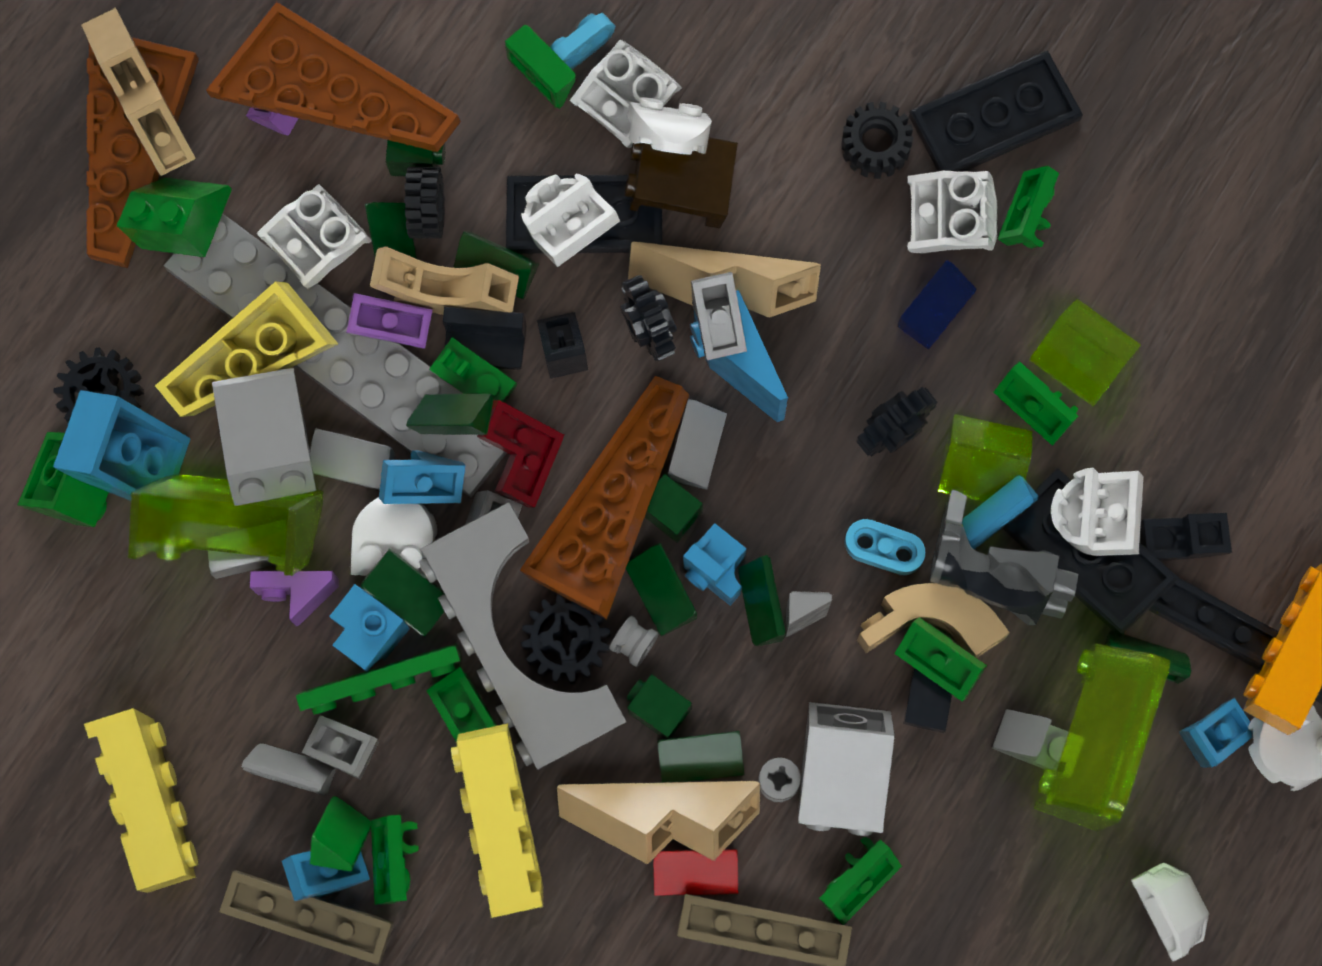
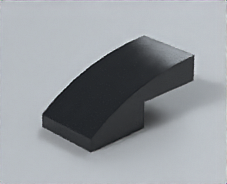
M1227 513L1187 514L1183 518L1141 520L1140 543L1160 561L1204 558L1232 553Z
M913 667L903 724L944 733L946 731L952 694Z

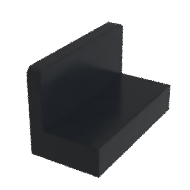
M444 307L445 346L451 338H454L495 368L520 370L522 368L527 326L524 313Z

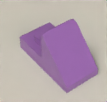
M250 571V588L257 595H262V600L273 602L285 601L286 595H290V621L295 626H299L339 587V578L333 571Z

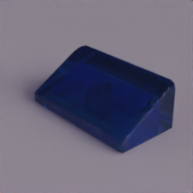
M946 260L902 314L897 327L929 350L977 289L953 263Z

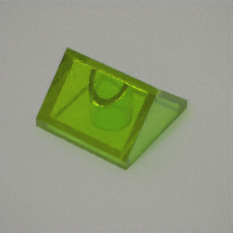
M1076 299L1060 315L1029 360L1094 407L1140 348L1141 344L1079 299Z
M954 414L938 492L950 494L951 490L963 493L967 498L985 502L1016 476L1021 475L1026 479L1031 462L1033 431Z

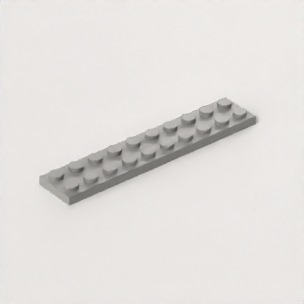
M222 214L206 257L174 253L164 264L169 273L231 319L275 281L288 283L338 343V345L295 367L410 453H412V450H419L463 462L466 466L462 492L472 498L507 454L503 450L479 439L477 435L420 434L406 426L407 421L425 394L463 393L430 371V366L399 343L346 333L351 311L349 306L318 283L309 289L304 287L298 277L272 249L226 215Z

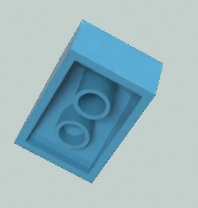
M737 290L736 294L747 352L712 360L706 359L709 368L772 419L780 422L785 420L788 397L740 291ZM694 311V322L690 324L693 334L690 336V341L697 357L701 358L705 357L698 318Z
M80 390L53 468L91 486L158 512L166 513L191 438L119 396Z

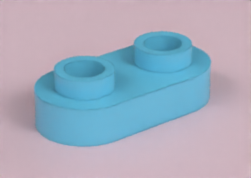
M604 13L590 14L579 23L577 30L567 38L560 37L550 48L573 70L610 39L615 31V25Z
M870 519L854 522L849 527L845 536V548L853 559L895 574H912L921 567L925 559V547L919 537ZM862 536H866L871 539L872 546L867 549L861 548L857 540ZM900 549H905L910 553L911 559L906 562L900 561L896 556V552Z

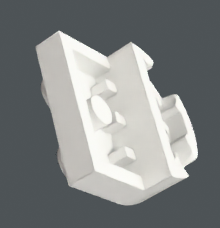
M645 97L641 98L640 103L630 102L627 116L631 123L629 141L635 144H651L654 150L687 155H690L692 151H698L702 154L706 153L712 121L706 113H702V107L680 103L678 109L663 107L664 101Z
M575 174V178L560 179L558 175H552L541 180L527 193L525 197L527 205L524 213H521L534 243L557 267L620 222L617 212L594 190L591 181L580 174Z
M1086 468L1074 473V479L1063 490L1058 489L1056 491L1051 506L1052 521L1062 537L1073 547L1083 553L1094 556L1139 554L1143 475L1139 471L1098 473L1094 468Z
M379 497L371 501L359 513L353 526L351 575L367 576L390 548L426 577L419 561L426 558L421 548L434 542L437 535V524L433 514H430L423 504H383Z
M1313 705L1301 729L1290 735L1281 732L1256 717L1252 719L1248 729L1253 731L1254 743L1249 746V753L1256 767L1271 783L1281 781L1290 785L1291 791L1300 790L1322 778V719L1317 714Z

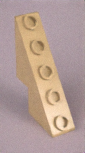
M114 8L82 24L81 26L100 67L115 91L128 120L160 176L196 159L117 9Z
M634 241L631 243L628 279L642 275L644 281L648 282L651 289L693 306L692 280L732 272L735 289L740 291L747 309L770 318L816 301L821 264Z
M756 781L562 784L557 787L559 817L646 864H649L672 839L714 861L760 813V783Z

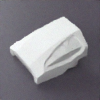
M619 40L603 60L591 70L570 101L622 141L623 145L631 148L633 143L629 141L631 123L627 117L630 102L640 103L641 98L645 97L664 101L665 105L682 87L645 55L625 41Z
M939 171L908 176V184L911 189V242H908V250L911 253L980 248L989 251L993 250L997 239V198L993 177L988 171Z
M319 184L311 191L303 193L296 201L284 206L257 232V235L271 247L307 289L321 281L332 269L340 265L363 244L372 241L345 209Z
M1162 863L1132 879V883L1172 961L1187 955L1190 948L1204 941L1209 912L1189 874L1166 863Z

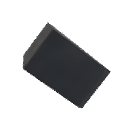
M575 312L537 320L550 379L587 371L588 364Z

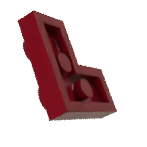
M500 400L493 401L487 435H477V437L510 454L495 491L527 508H535L565 435Z

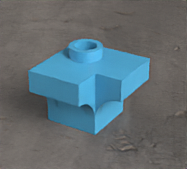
M714 523L707 533L684 554V569L688 571L685 577L701 591H704L706 587L731 606L741 594L742 586L737 582L734 572L746 557V548Z
M354 584L329 616L345 629L333 646L366 672L380 659L385 661L410 629L403 619L356 584Z

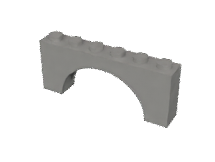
M510 502L422 547L421 549L426 558L419 561L429 582L432 583L438 580L445 594L438 597L449 620L457 616L464 631L457 635L466 653L470 656L476 652L483 667L477 670V673L487 692L495 689L503 704L497 706L496 710L503 723H508L509 728L515 726L522 741L516 743L515 746L525 765L528 766L534 763L537 770L626 723V720L607 685L580 693L560 692L546 688L525 676L510 661L502 649L495 631L492 613L495 585L507 561L520 548L529 543L525 530Z

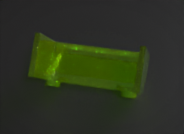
M191 475L165 476L131 492L128 558L138 559L148 552H156L157 558L174 560L180 559L181 553L188 552L191 549L268 557V562L276 564L277 571L284 572V575L293 576L310 562L323 508L324 492L316 489L313 492L234 506L228 479Z
M1094 644L1090 649L1082 651L1076 672L1082 674L1081 683L1083 687L1060 759L1052 770L1045 768L1041 776L1038 792L1044 795L1036 801L1034 809L1097 832L1120 821L1128 803L1168 675L1169 659L1151 653L1101 644Z

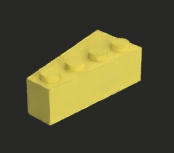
M275 281L157 383L155 387L180 417L194 416L215 406L212 382L292 368L338 345V343L288 283Z
M134 708L85 723L84 726L88 738L96 736L102 753H100V757L95 758L100 775L104 774L107 783L113 785L115 791L110 794V799L108 800L112 814L119 825L125 824L127 832L121 834L120 839L137 891L149 893L195 878L193 867L198 865L197 853L191 841L186 842L182 826L187 825V816L181 801L176 802L172 786L177 785V778L171 762H165L162 747L166 746L167 742L161 723H155L153 718Z
M508 723L458 734L457 747L451 748L452 760L456 773L463 771L466 788L460 789V795L465 814L471 813L474 829H469L470 841L474 855L479 854L482 870H478L482 894L488 897L491 917L494 918L543 907V882Z

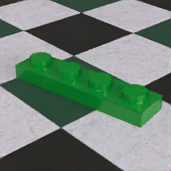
M454 643L371 669L368 672L365 671L301 691L296 695L300 711L311 708L313 715L337 708L335 700L351 696L352 701L357 702L377 695L375 688L390 683L392 690L414 684L416 683L414 675L430 671L433 678L455 671L454 663L461 661L462 657L458 644Z

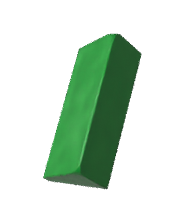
M524 25L505 40L507 58L555 108L560 109L570 93L576 79V74L528 25Z
M332 796L312 836L310 864L352 871L371 830V821L342 799Z

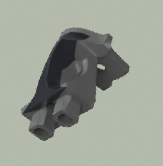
M951 490L943 511L937 544L931 562L929 582L948 587H960L970 596L1012 612L1027 625H1036L1041 614L1062 619L1068 601H1072L1075 595L1078 573L1058 569L1059 556L1045 550L1032 552L990 546L988 555L975 551L970 546L962 525L967 496L959 491Z

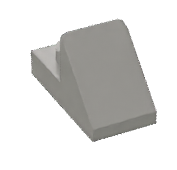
M732 272L692 280V304L698 318L706 359L712 360L747 352Z
M1006 709L992 749L1071 779L1086 738L1050 725L1052 719Z
M320 715L302 753L361 780L379 742L377 738Z

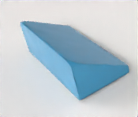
M1018 475L963 518L962 525L973 549L983 544L1038 500L1039 496L1023 476Z

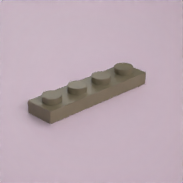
M237 870L232 872L219 911L220 913L377 965L382 962L394 925L392 921L316 896L294 901L289 887Z
M685 894L677 937L821 966H846L852 927Z

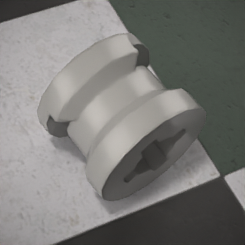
M631 615L617 632L609 650L613 653L626 655L629 657L630 664L637 668L650 652L659 633L653 629H644L638 625L636 618Z
M786 758L769 760L763 765L758 777L760 791L766 799L773 802L790 800L796 794L801 783L798 767Z

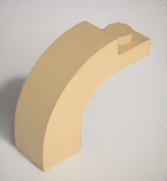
M382 247L377 249L370 287L395 296L394 302L433 309L432 313L441 315L444 314V307L510 313L513 312L519 276L489 263L469 268L437 266L420 261L391 248Z
M924 583L907 586L885 596L881 605L888 615L884 617L881 612H878L863 622L860 626L864 631L859 634L857 641L865 653H868L902 629L911 626L913 621L920 617L930 625L947 632L961 648L978 658L1002 642L1010 632L995 612L980 599L966 594L964 590L936 583Z

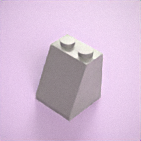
M294 368L212 382L226 473L234 506L316 491L307 430Z
M809 702L798 805V823L806 824L807 828L816 831H827L831 827L847 829L848 832L859 836H869L872 832L883 833L895 737L891 711Z

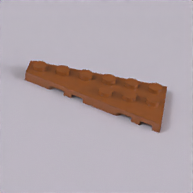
M278 2L274 4L206 89L212 98L435 152L440 150L461 122L458 114Z
M132 37L176 122H178L199 61L198 56L195 52ZM89 43V58H87V73L89 74V94L87 95V152L89 154V171H87V186L89 187L87 255L92 260L128 268L136 244L117 227L118 221L130 192L158 181L160 174L128 120L115 91L100 67Z
M657 376L652 379L521 567L520 571L526 577L607 619L689 398L688 392L682 386Z

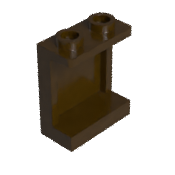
M709 137L705 154L692 151L690 155L654 150L651 144L632 143L630 160L636 161L635 174H628L624 194L626 197H631L629 210L637 211L640 205L706 217L705 226L720 229L728 216L738 143Z

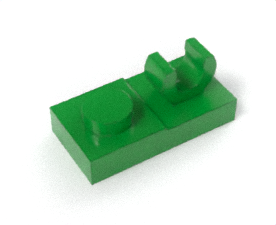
M1044 166L1023 172L998 236L999 241L1007 246L1023 243L1024 246L1031 249L1043 246L1044 242L1035 236L1036 229L1039 231L1046 230L1051 226L1049 221L1041 217L1054 196V186L1059 176L1057 171L1049 166Z
M454 338L450 339L429 369L463 394L494 395V400H500L504 403L518 385L510 377Z
M1020 361L1008 372L993 392L1052 446L1079 417L1076 414L1078 408L1075 405L1069 408L1059 399L1063 395L1061 392H1051L1049 387Z
M920 617L913 621L894 653L962 702L969 696L987 667L986 664Z
M461 667L426 690L456 742L458 734L497 726L466 672Z
M388 815L371 820L374 905L407 901L406 893L410 887V875L407 868H405V858H403V855L419 851L418 845H406L403 841V833L418 829L417 823L411 821L401 823V815Z
M863 837L860 841L867 849V853L861 859H856L848 852L845 858L852 868L848 869L841 877L832 880L826 892L819 898L831 915L842 925H845L902 867L892 850L881 840L874 845L869 838Z

